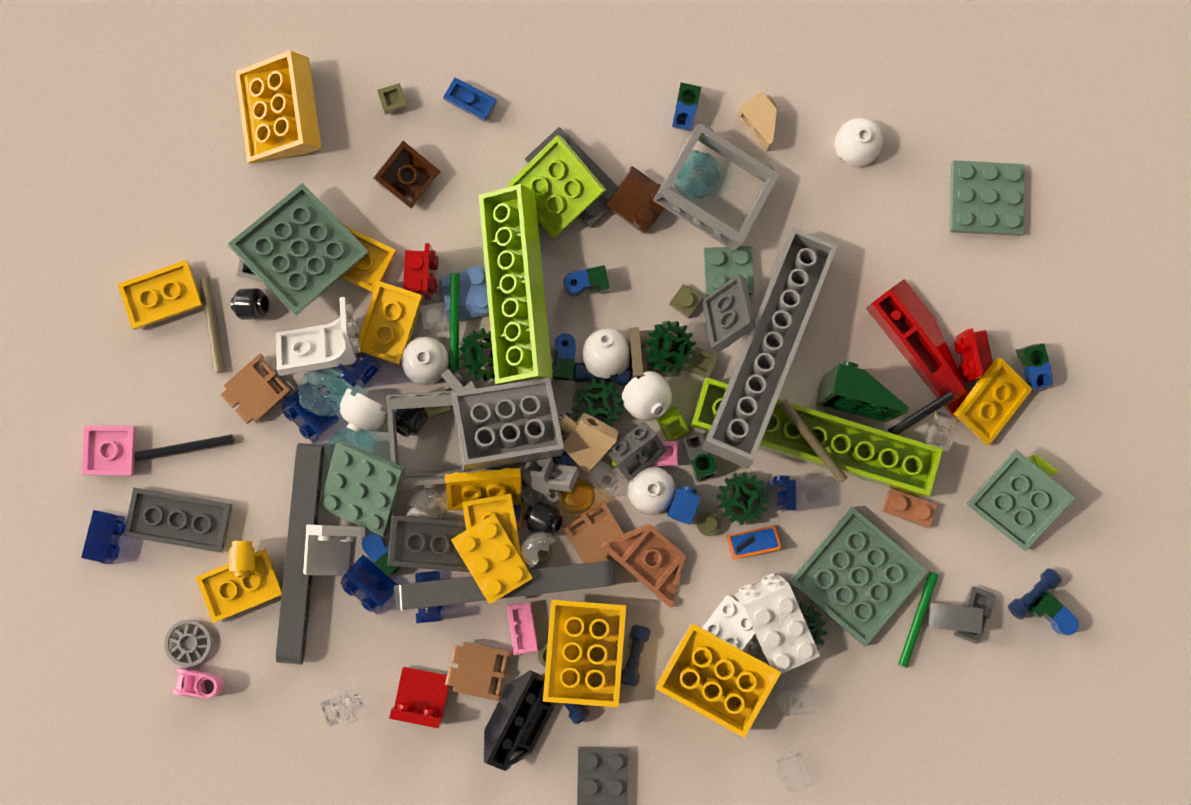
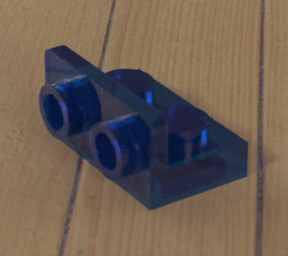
M366 354L365 357L360 356L352 366L354 369L351 372L341 363L337 367L342 371L339 376L351 386L355 387L358 384L361 388H364L382 366L369 354Z
M308 383L285 398L282 405L284 416L289 421H293L299 427L301 435L312 443H315L322 433L339 420L334 411Z
M787 475L772 477L773 480L767 482V488H781V491L777 492V506L782 507V512L796 511V480H790V476Z
M93 510L81 558L97 561L102 564H113V561L119 555L120 547L118 542L120 536L124 534L125 516Z
M364 555L343 575L340 582L343 590L348 595H354L361 601V605L367 611H373L375 614H378L394 595L393 585H398Z

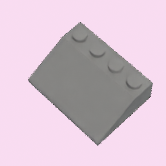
M550 377L451 392L463 472L562 455L564 445Z

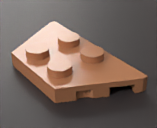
M647 523L600 545L605 552L668 607L672 608L675 601L673 598L676 586H679L680 571L684 566L686 555L651 524Z

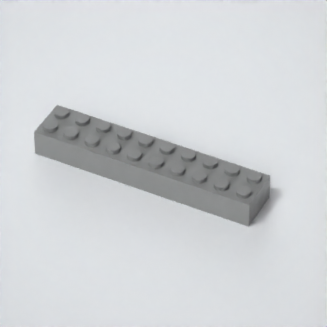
M792 228L756 314V328L748 334L702 450L749 469L760 446L838 247L837 245Z

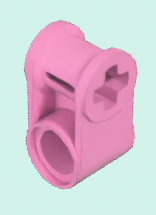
M179 667L176 670L178 673L176 688L172 690V693L181 696L211 698L223 692L225 683L223 678L217 674ZM208 680H211L214 684L212 693L206 689V682Z

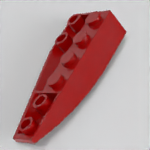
M903 279L872 302L866 309L936 398H939L948 391L953 393L956 399L943 407L954 421L958 422L959 420L953 414L968 396L969 391L935 317L906 280Z

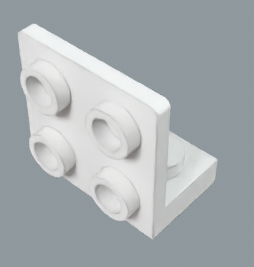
M306 525L303 573L305 575L348 576L351 542H355V537H365V527Z
M727 595L703 626V629L754 656L761 647L741 604Z

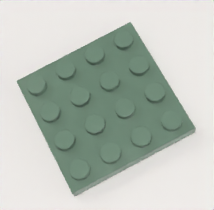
M303 183L228 243L229 248L295 317L369 255V251Z
M851 507L788 582L866 647L928 573V570L854 507Z

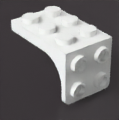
M340 297L341 316L334 322L276 332L277 372L279 376L357 363V353H360V344L355 334H359V326L357 320L352 319L354 318L352 304H347L345 297Z
M766 575L761 579V582L755 585L747 584L741 587L739 592L735 594L737 601L741 604L750 621L768 665L781 671V674L820 656L790 584L780 575Z

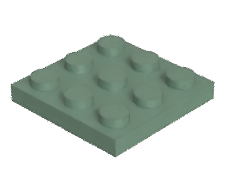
M954 160L951 163L950 232L1010 236L1023 235L1025 164Z
M340 440L335 445L319 508L360 527H365V529L383 537L388 533L391 516L394 512L406 468Z
M1015 449L967 502V506L1026 551L1076 497L1019 450Z

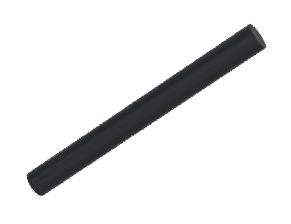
M230 434L137 451L134 455L136 461L148 460L234 444V438Z

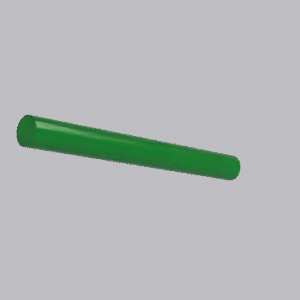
M450 273L449 370L451 371L459 370L460 273Z
M929 572L898 663L900 666L908 668L939 576L936 573Z

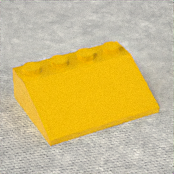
M290 50L235 71L247 163L299 156L321 149L309 57Z
M551 600L543 702L619 707L626 605Z
M691 623L656 682V689L745 738L778 680L781 671L700 626Z

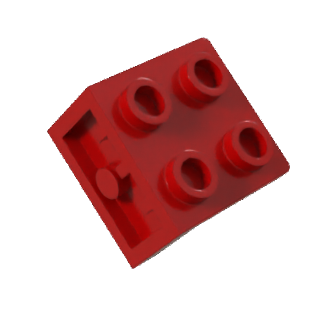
M425 243L424 251L405 250L403 289L423 295V300H432L433 294H437V279H435L434 270H438L439 258L436 256V250H433L430 243Z
M970 328L956 336L954 348L956 353L960 355L961 364H959V371L962 378H965L966 383L979 381L993 363L987 331L974 332L973 328Z
M403 667L395 705L391 708L389 719L439 729L442 725L449 685H445L447 675Z

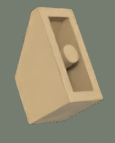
M761 91L739 108L737 116L762 147L768 151L774 139L777 109L773 98L769 95L766 96Z

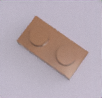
M890 488L882 512L925 528H930L937 505Z

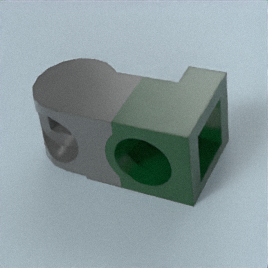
M701 432L682 439L696 482L718 474V469L711 453L702 450L705 440Z

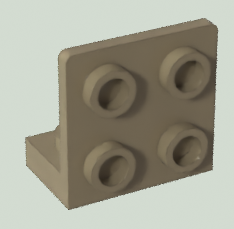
M639 327L629 328L632 379L634 377L640 379L645 376L643 373L647 371H655L661 374L663 378L680 376L681 371L679 370L676 374H670V372L663 374L661 369H653L655 362L647 361L650 353H644V350L648 349L649 345L644 343V341L651 339L648 331L652 330L639 331ZM666 358L663 359L667 363L672 364L671 362H668Z

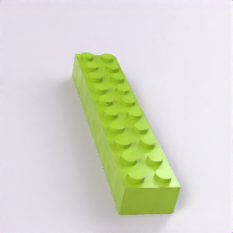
M707 377L704 379L690 427L709 433L728 386L727 383ZM778 399L759 448L827 468L780 408L779 404L783 400ZM790 403L845 474L922 498L930 496L942 455V448Z

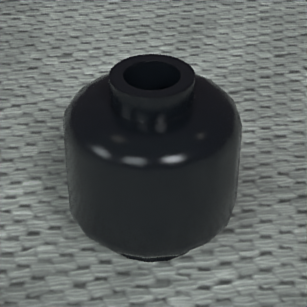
M259 288L239 289L231 299L230 305L232 311L241 320L261 319L269 310V299Z
M425 407L396 409L397 433L404 437L416 436L428 419L424 411Z
M537 502L533 507L530 506L525 513V520L527 521L529 531L543 537L557 534L563 522L559 509L544 502Z

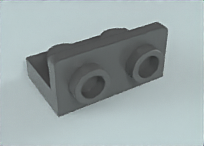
M642 422L616 442L608 450L607 454L616 463L623 476L630 481L667 452V450L646 422Z

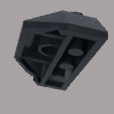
M530 670L507 685L484 729V762L486 764L507 771L511 768V765L532 753L554 710V702H543L545 676Z

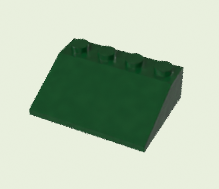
M844 361L843 364L839 363L822 377L816 405L885 423L908 413L909 409L907 405L866 370L860 369L858 364Z

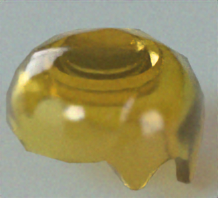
M577 478L571 492L558 490V502L562 509L571 515L583 514L591 508L595 501L594 489L588 481Z

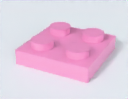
M84 426L82 475L134 476L136 427Z

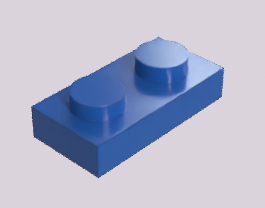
M454 77L443 96V99L484 122H486L497 103L495 98Z

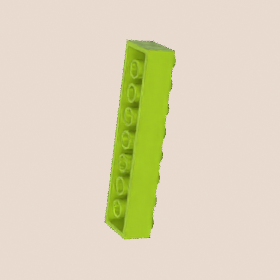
M522 184L479 195L495 384L503 385L550 377V380H553L535 191Z

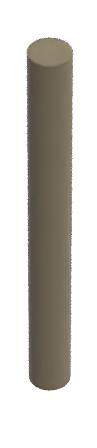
M209 277L201 278L200 281L215 373H223L225 370L211 281Z
M787 399L779 404L780 408L837 481L842 483L848 477Z

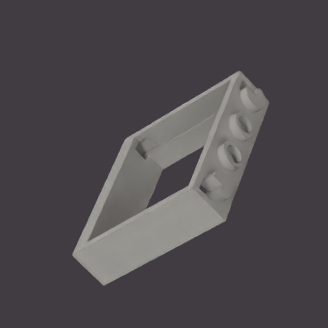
M699 123L688 137L653 201L735 251L745 240L780 174L774 171L770 165L763 164L755 159L750 152L736 147L731 140L720 137L710 127ZM697 140L765 183L739 232L670 189Z
M464 390L386 395L391 462L399 465L395 409L453 406L451 392ZM491 468L463 472V469L404 473L400 488L409 490L413 486L423 485L424 488H434L438 486L437 484H446L445 474L478 472L480 470L491 471Z

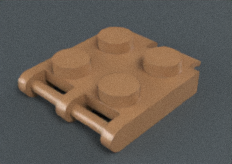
M262 354L257 355L224 384L226 390L221 394L232 408L236 407L239 403L241 404L235 412L246 424H249L253 419L256 422L260 421L293 391L290 385L287 386L281 380L277 370H272L263 360L265 357ZM259 363L269 372V374H267V373L259 366ZM273 379H275L278 382V384L284 389L283 391L280 387L277 386Z
M604 501L599 502L600 505L588 513L583 512L580 514L581 517L572 523L562 525V528L584 563L608 561L606 556L609 554L600 545L624 534ZM603 509L604 512L589 520V517ZM583 521L585 522L584 524H582L581 526L577 527V528L574 529L573 531H570V529L573 528L574 526L578 525L579 523H581V522H583Z
M463 642V646L454 645L450 662L458 664V668L449 667L445 685L453 686V692L499 701L503 680L507 678L505 671L508 657H511L512 652L469 642ZM501 655H504L501 671L498 672ZM496 677H498L496 693L493 694Z

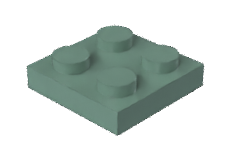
M739 246L735 251L728 247L703 249L706 297L738 274L745 278L749 295H754L752 246Z

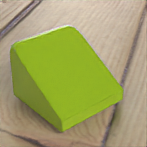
M677 407L670 408L661 417L656 419L667 441H674L690 432Z
M1038 455L1027 457L1050 476L1059 473L1058 470Z

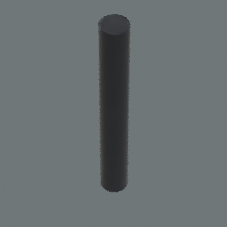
M948 391L889 428L888 432L898 435L956 398L951 391Z

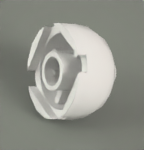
M855 118L841 126L835 137L834 147L838 157L847 162V165L863 167L877 159L882 150L884 138L881 129L875 122L866 118Z
M609 328L600 329L593 332L585 341L582 351L583 361L588 372L596 377L610 378V375L617 373L620 375L629 367L631 361L630 345L625 336L618 331Z
M427 336L415 338L404 349L401 359L402 369L406 376L416 384L424 386L435 384L442 379L441 374L449 369V353L445 346L437 339Z
M647 371L643 373L645 376L640 379L634 377L626 385L622 393L623 405L633 417L642 421H652L661 417L668 410L672 402L671 389L663 376L655 371Z
M347 389L340 403L342 418L349 422L347 427L361 433L362 429L371 432L383 426L388 418L387 409L383 412L381 410L383 405L359 393L354 397L350 395L352 390Z
M657 466L646 467L632 478L627 486V496L631 504L644 514H658L665 511L671 505L676 492V485L672 476L665 469Z

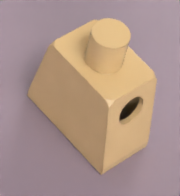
M583 413L576 422L566 414L559 420L560 429L565 432L562 438L564 450L587 474L617 442L618 430L587 413Z

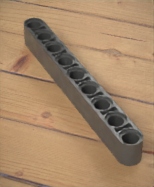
M298 443L296 448L276 646L277 663L302 665L304 662L313 575H305L303 573L306 525H318L324 445Z
M613 560L531 569L529 572L533 579L500 599L614 586L616 582ZM473 576L393 585L396 610L486 600Z

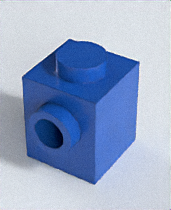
M683 486L682 489L677 488L666 517L691 525L701 496L696 495L697 490L687 486Z

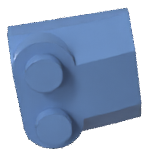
M474 266L469 270L457 272L460 273L459 322L489 316L485 267ZM449 274L441 276V284L450 321Z

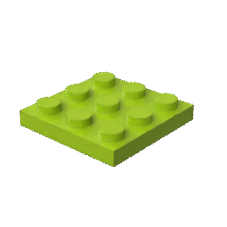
M557 135L508 183L509 187L522 184L535 191L538 221L553 239L557 238L606 191L604 186L560 135Z

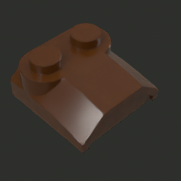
M402 141L373 179L382 188L389 191L412 209L423 192L441 171L405 141Z
M631 166L629 172L605 206L638 231L645 233L655 223L664 207L653 201L661 184H657L641 171Z

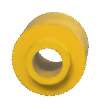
M252 541L232 542V548H229V572L234 573V577H250V572H255V548L252 547Z

